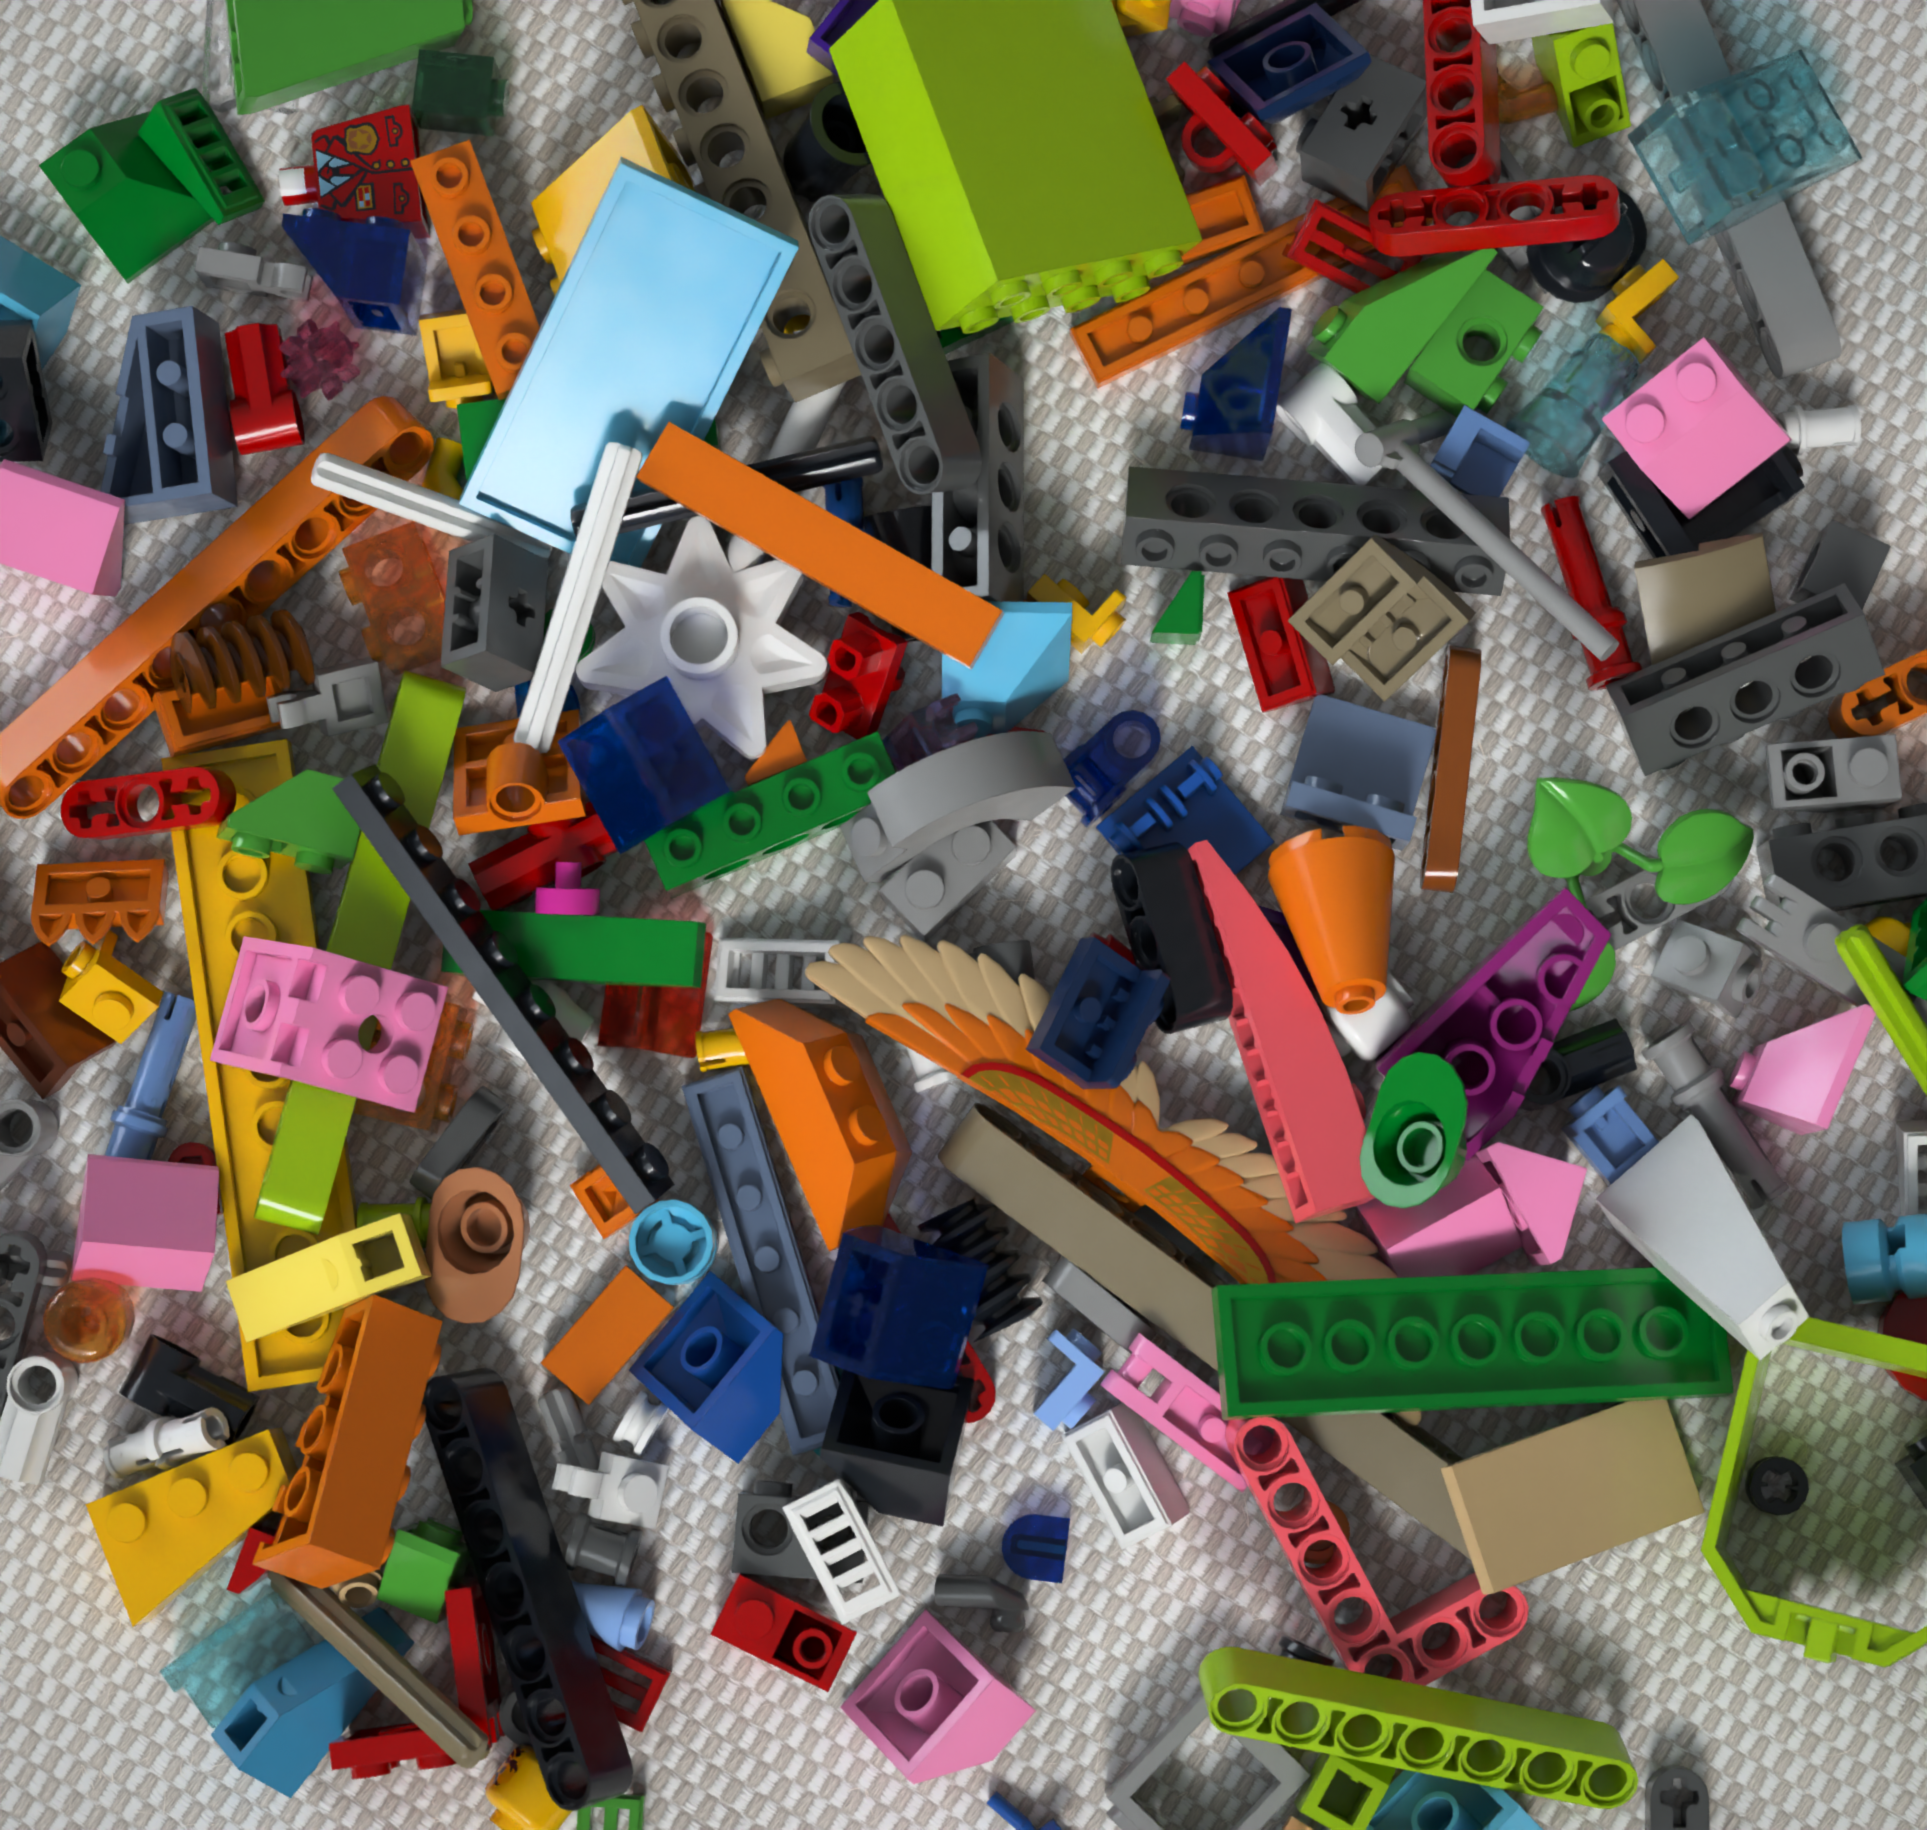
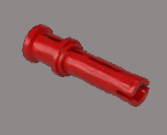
M1568 496L1555 500L1556 507H1553L1552 503H1548L1541 507L1540 511L1545 518L1568 594L1619 641L1617 649L1604 661H1600L1581 643L1590 676L1586 679L1588 690L1607 689L1605 685L1642 670V665L1639 662H1633L1623 630V626L1628 622L1625 612H1622L1620 607L1612 606L1581 508L1580 497ZM1571 633L1572 639L1579 641V640Z

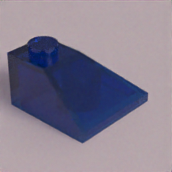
M1283 307L1276 309L1202 374L1198 393L1186 391L1180 429L1192 431L1189 450L1257 461L1264 460L1273 432L1292 309Z

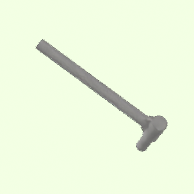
M1439 410L1412 421L1401 419L1363 433L1357 438L1355 453L1363 465L1367 467L1380 465L1392 470L1396 468L1600 661L1606 660L1617 649L1619 641L1419 455L1420 444L1446 435L1452 428V420L1445 411Z

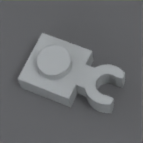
M220 242L218 249L199 246L194 271L206 287L267 297L268 293L287 299L309 301L313 277L312 275H307V267L291 263L264 262L262 257L256 256L257 251L254 248L234 242Z

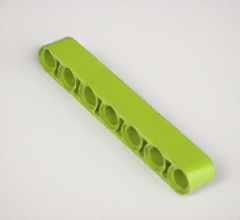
M1239 1647L1216 1649L1204 1658L1199 1667L1198 1677L1211 1723L1218 1730L1230 1735L1599 1809H1612L1621 1806L1630 1800L1637 1790V1773L1622 1737L1613 1726L1604 1722Z

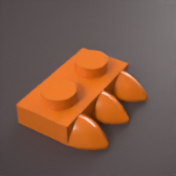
M165 859L37 864L31 910V922L36 935L44 944L50 947L64 935L67 929H79L83 937L94 945L108 933L111 927H123L130 938L137 943L140 942L152 931L154 926L164 925L169 879Z

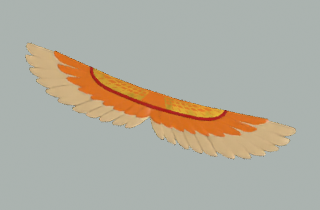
M908 935L900 936L899 944L901 947L884 938L866 936L864 938L863 945L867 950L851 943L836 944L830 947L828 954L838 964L817 961L810 962L806 968L805 975L811 982L865 1018L866 1024L954 1074L961 1081L1010 1108L1092 1164L1082 1174L1085 1178L1132 1212L1137 1211L1144 1204L1152 1208L1221 1265L1240 1284L1398 1278L1391 1268L1371 1256L1378 1251L1374 1243L1362 1234L1337 1223L1347 1217L1343 1210L1295 1223L1274 1156L1264 1153H1247L1258 1146L1257 1142L1239 1133H1222L1229 1126L1226 1122L1215 1118L1185 1120L1165 1129L1160 1128L1159 1093L1155 1075L1146 1062L1142 1061L1137 1067L1135 1065L1131 1074L1115 1089H1082L1028 1052L1026 1048L1051 997L1038 981L1026 974H1021L1018 977L1017 984L1000 964L986 954L981 953L976 961L959 946L946 940L938 942L936 951L925 942ZM1102 1179L1116 1186L1126 1197L1112 1190ZM1421 1411L1390 1412L1408 1426L1418 1425L1422 1419Z

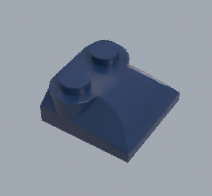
M1314 3L1208 60L1207 64L1210 71L1231 93L1229 96L1234 103L1230 108L1237 117L1242 118L1247 112H1250L1260 122L1275 124L1346 87L1364 73L1372 60L1368 50L1317 3Z

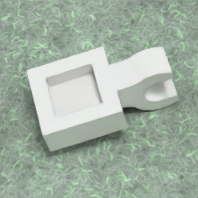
M602 1451L598 1470L558 1463L552 1489L566 1491L570 1495L590 1498L591 1501L587 1514L601 1520L655 1529L669 1465Z

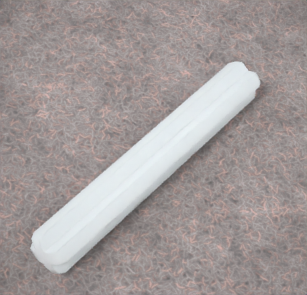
M320 453L314 463L311 474V483L314 486L470 542L496 534L548 560L551 554L552 545L459 504L460 500L331 453Z

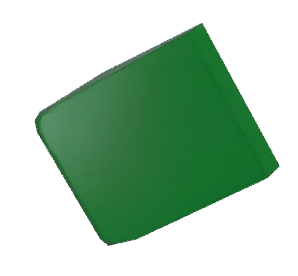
M1192 571L1154 627L1150 638L1151 643L1196 645V642L1200 640L1203 626L1204 575H1201L1202 571Z

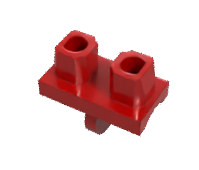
M859 611L849 614L841 637L833 640L827 658L830 670L822 693L814 696L809 711L811 720L832 733L843 731L856 740L877 732L890 693L899 690L905 679V671L900 664L908 641L901 636L878 628L870 621L868 616Z

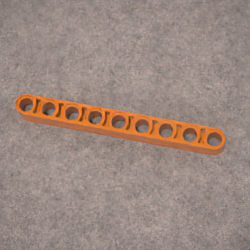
M382 396L372 399L0 733V806L7 815L16 819H26L36 816L45 810L155 710L152 701L155 692L175 688L170 668V648L175 633L188 632L196 640V634L201 627L212 626L220 634L223 624L237 620L245 628V623L249 616L261 615L378 509L314 486L311 483V474L314 463L320 453H331L409 481L431 458L434 450V439L431 433L395 398Z

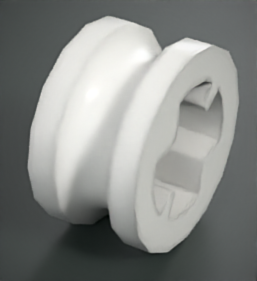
M643 1390L640 1391L631 1404L612 1438V1441L617 1444L623 1441L630 1442L634 1448L633 1453L639 1457L646 1450L669 1410L664 1403L658 1406L652 1405L648 1400L649 1394Z

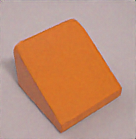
M788 720L767 746L765 753L756 760L744 776L748 786L807 762L791 720Z

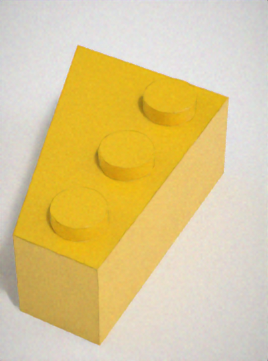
M282 1427L267 1429L85 1504L133 1627L149 1622L169 1602L190 1584L197 1581L211 1569L212 1565L239 1542L243 1541L247 1536L249 1528L262 1525L276 1513L272 1509L280 1486L285 1485L289 1487L291 1480L298 1471Z

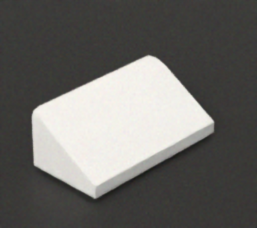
M1123 1402L1061 1435L1122 1550L1172 1526L1189 1514V1506L1141 1416Z

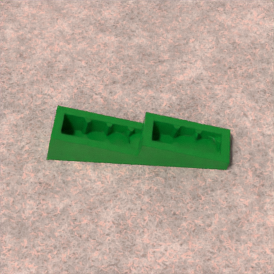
M480 910L493 930L505 935L513 944L518 954L517 963L529 980L578 981L598 985L701 988L706 923ZM443 945L441 972L466 977Z

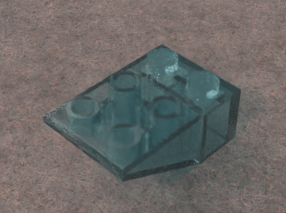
M1801 49L1671 98L1627 135L1688 245L1730 229L1857 163L1863 158Z

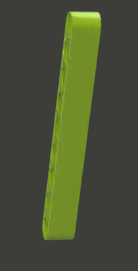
M404 670L377 767L381 772L390 775L401 787L405 796L404 805L418 825H423L429 829L461 714L466 688ZM361 829L354 858L350 861L326 951L391 970L410 897ZM374 1015L367 1017L359 1028V1042L365 1051L370 1050L378 1019ZM290 1080L260 1189L254 1218L318 1235L328 1205L356 1097Z

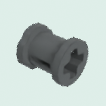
M580 1512L564 1559L567 1569L573 1571L577 1566L615 1577L616 1585L626 1587L635 1563L643 1531L635 1528L629 1533L591 1522L589 1515Z

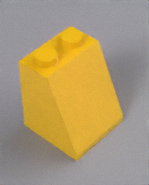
M643 105L627 113L531 202L539 224L538 228L532 230L533 239L546 263H553L558 276L550 280L554 295H556L621 157L695 192V184L688 166Z

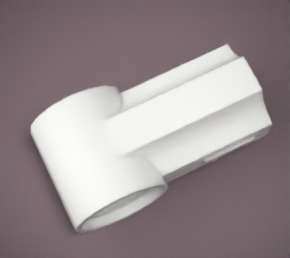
M1320 362L1273 404L1277 415L1286 427L1304 444L1308 446L1314 444L1351 485L1369 486L1386 471V467L1380 465L1367 467L1358 460L1355 453L1357 438L1361 434L1374 430L1377 427L1356 406L1358 405V400L1350 386L1327 364Z
M44 1352L22 1359L11 1369L7 1377L6 1386L8 1397L0 1420V1477L34 1485L43 1484L67 1402L74 1396L78 1385L76 1368L67 1357L55 1352ZM36 1366H43L49 1369L55 1377L56 1391L49 1400H42L31 1391L29 1377Z

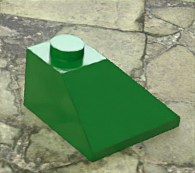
M151 111L89 128L39 164V167L127 284L214 222L213 218L139 136L138 131Z

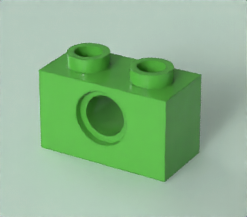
M1485 269L1426 344L1411 366L1404 383L1456 418L1464 405L1474 411L1478 408L1488 414L1509 383L1499 375L1511 357L1523 363L1543 333L1541 329L1534 326L1543 306ZM1472 336L1486 339L1493 347L1494 357L1487 361L1472 359L1463 348V340Z

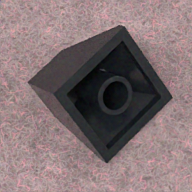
M848 1353L821 1447L820 1458L878 1513L943 1527L955 1481L974 1379Z

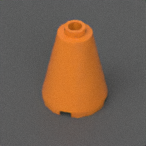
M1342 826L1344 837L1323 839L1321 829L1307 831L1285 841L1271 852L1268 859L1270 870H1268V881L1322 1002L1329 1007L1336 1008L1338 1012L1343 1014L1363 1013L1373 1008L1375 1001L1379 1000L1386 992L1395 872V855L1390 838L1378 830L1361 826Z

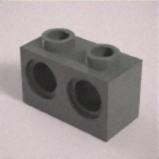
M754 1480L753 1492L741 1491L738 1493L732 1573L819 1580L782 1508L803 1497L792 1495L793 1483ZM849 1488L868 1527L870 1504L867 1501H857V1492L853 1488ZM839 1502L805 1520L810 1530H813L823 1517L832 1514L842 1515L844 1512ZM761 1510H776L786 1519L788 1533L782 1543L775 1546H767L761 1544L754 1537L752 1521L754 1516ZM817 1542L822 1554L829 1551ZM863 1549L831 1564L829 1568L833 1576L836 1577L864 1563L866 1555ZM862 1578V1579H860V1580H858V1581H856V1582H854V1583H862L863 1580H864V1578Z

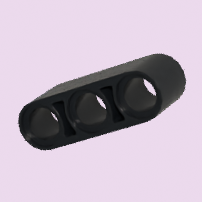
M1171 842L1117 855L1111 865V882L1136 967L1142 971L1160 969L1171 977V981L1163 995V1009L1154 1021L1155 1024L1165 1034H1172L1226 1020L1233 1008L1231 986L1196 871L1188 851L1179 842Z

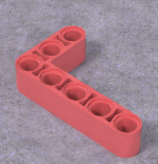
M1273 1417L1229 1420L1225 1431L1227 1447L1346 1670L1365 1673V1667L1370 1659L1376 1655L1390 1654L1394 1659L1393 1667L1385 1678L1425 1686L1513 1638L1523 1629L1528 1620L1529 1608L1526 1597L1516 1586L1502 1590L1506 1593L1507 1599L1506 1605L1500 1614L1492 1618L1480 1617V1604L1487 1595L1482 1594L1475 1572L1397 1615L1388 1618L1289 1430L1278 1418ZM1259 1425L1270 1426L1274 1432L1270 1448L1258 1455L1245 1453L1243 1440L1247 1432ZM1291 1482L1301 1484L1304 1489L1303 1499L1295 1509L1286 1512L1278 1511L1274 1508V1496L1280 1487ZM1319 1540L1333 1542L1334 1550L1329 1562L1318 1568L1305 1566L1304 1554L1313 1542ZM1349 1597L1363 1599V1611L1357 1620L1349 1624L1335 1622V1610L1341 1601ZM1439 1622L1449 1624L1450 1635L1446 1643L1436 1649H1425L1422 1647V1636L1427 1628Z

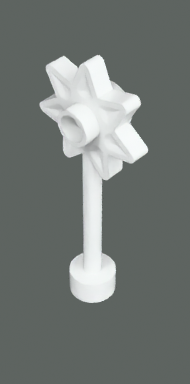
M846 382L797 403L793 401L766 460L815 449ZM695 516L688 521L667 574L614 561L609 562L602 589L625 628L580 660L576 666V674L581 684L587 689L641 697L640 750L645 760L653 765L663 763L704 725L709 727L747 760L756 762L765 753L768 746L764 694L823 682L828 675L826 658L780 626L804 580V574L779 560L763 563L767 553L733 534L723 552L711 523L702 516Z

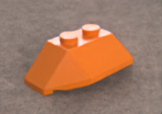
M778 998L737 1008L728 1013L828 1250L832 1251L879 1234L912 1155V1150L863 1036Z

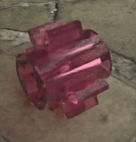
M308 319L297 328V336H290L280 345L279 349L289 356L287 368L280 375L282 378H290L300 388V397L302 398L307 397L311 392L322 390L323 395L328 401L332 400L343 391L342 383H350L360 375L361 370L351 364L353 353L359 347V343L350 342L349 338L340 331V323L337 321L329 327L318 330L316 323L312 319Z

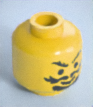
M530 1745L517 1746L485 1788L487 1799L497 1808L489 1820L502 1830H558L572 1812L560 1808L551 1799L534 1749Z

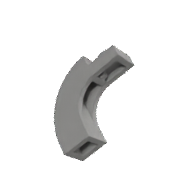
M1037 731L1000 733L952 746L921 759L893 774L867 792L871 803L841 825L840 828L863 881L880 883L924 849L958 830L997 819L1032 821L1074 790L1076 786L1051 733Z

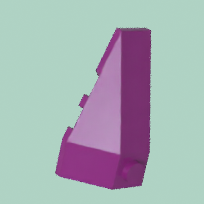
M1564 887L1412 1022L1408 1031L1375 1059L1377 1069L1386 1076L1388 1070L1402 1057L1418 1052L1439 1055L1454 1066L1464 1083L1468 1102L1466 1123L1463 1130L1466 1137V1160L1468 1161L1515 1117L1525 1098L1529 1085L1542 1061L1544 1062L1554 1044V1038L1571 1006L1579 997L1611 933Z

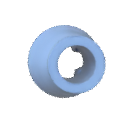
M572 1581L589 1634L619 1652L625 1647L639 1650L651 1627L655 1610L654 1600L642 1597V1590L637 1588Z

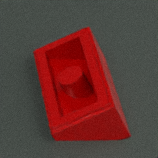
M1267 577L1227 592L1262 713L1313 700L1319 694L1329 695L1335 692L1327 660L1288 622V619L1309 599L1303 579Z

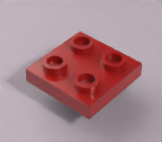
M1184 61L1166 78L1172 92L1176 94L1182 105L1193 115L1184 126L1181 136L1183 151L1192 166L1201 172L1216 174L1224 172L1237 162L1259 186L1278 170L1272 152L1277 148L1273 142L1274 138L1250 112H1247L1239 119L1229 109L1234 103L1229 96L1231 93L1206 66L1195 73ZM1206 127L1226 146L1224 151L1216 157H1202L1195 152V138Z

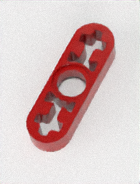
M188 767L78 782L67 790L61 803V818L64 826L72 835L79 838L97 840L214 827L220 825L233 813L237 795L234 783L226 773L217 769ZM152 786L159 797V808L156 815L146 822L139 815L137 801L140 793L146 787ZM205 788L210 789V800L202 802L201 806L182 804L180 794H195L203 792ZM96 802L115 804L116 814H96L92 816V819H88L87 808L96 805Z

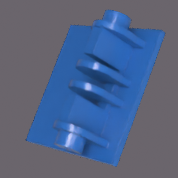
M1193 746L1096 826V829L1119 855L1171 842H1179L1187 850L1194 843L1207 840L1235 875L1275 842L1222 781L1221 777L1223 774L1215 763L1207 756L1203 758Z

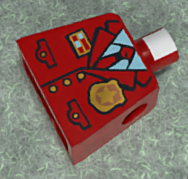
M400 105L317 129L311 133L314 164L279 169V183L284 206L318 203L320 219L329 233L416 239L430 238L427 206L410 163L411 160L421 157L418 123L410 105Z

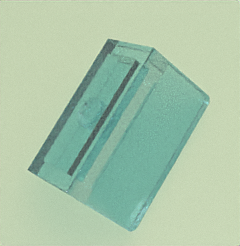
M274 1591L265 1595L161 1669L160 1673L174 1693L184 1688L210 1727L216 1728L254 1681L316 1644L288 1603Z

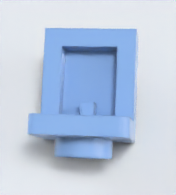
M1074 1328L1066 1337L1054 1329L1046 1339L1075 1365L1033 1412L1053 1431L1061 1422L1065 1423L1070 1429L1079 1422L1096 1401L1088 1391L1104 1373L1094 1363L1101 1356L1102 1352Z

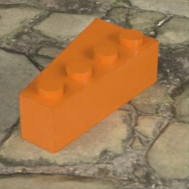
M377 1295L367 1297L345 1308L316 1387L319 1393L327 1396L324 1404L318 1405L312 1411L307 1421L303 1423L295 1445L305 1454L302 1465L291 1480L289 1487L285 1485L280 1486L272 1511L283 1514L273 1545L260 1542L252 1565L323 1589L379 1570L381 1565L387 1560L395 1540V1531L391 1528L396 1504L405 1494L410 1481L411 1470L406 1464L411 1444L420 1433L426 1417V1407L422 1404L427 1381L434 1374L441 1358V1345L437 1343L442 1325L441 1320Z

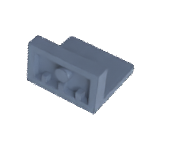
M1319 694L1315 696L1280 815L1343 834L1342 826H1361L1375 829L1390 838L1392 848L1402 851L1410 842L1417 817L1413 816L1437 734L1436 729Z

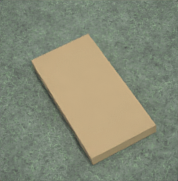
M1667 1400L1620 1402L1440 1468L1483 1595L1497 1593L1705 1513Z

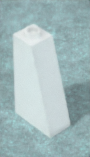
M1692 1114L1596 1198V1201L1618 1235L1759 1360H1762L1777 1345L1786 1342L1795 1333L1797 1327L1809 1318L1806 1309L1719 1153L1699 1120Z

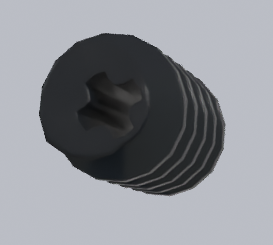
M976 1198L949 1209L917 1226L921 1233L939 1231L941 1234L929 1247L928 1252L930 1256L951 1255L952 1259L941 1269L939 1275L941 1279L962 1278L963 1283L951 1294L950 1298L952 1303L973 1302L974 1306L961 1319L963 1326L984 1325L985 1330L974 1342L1033 1315L1043 1304L1041 1297H1020L1019 1293L1032 1280L1030 1273L1009 1274L1008 1269L1020 1258L1021 1254L1019 1250L998 1251L997 1246L1010 1231L1007 1226L987 1228L986 1222L999 1208L992 1203L976 1204Z

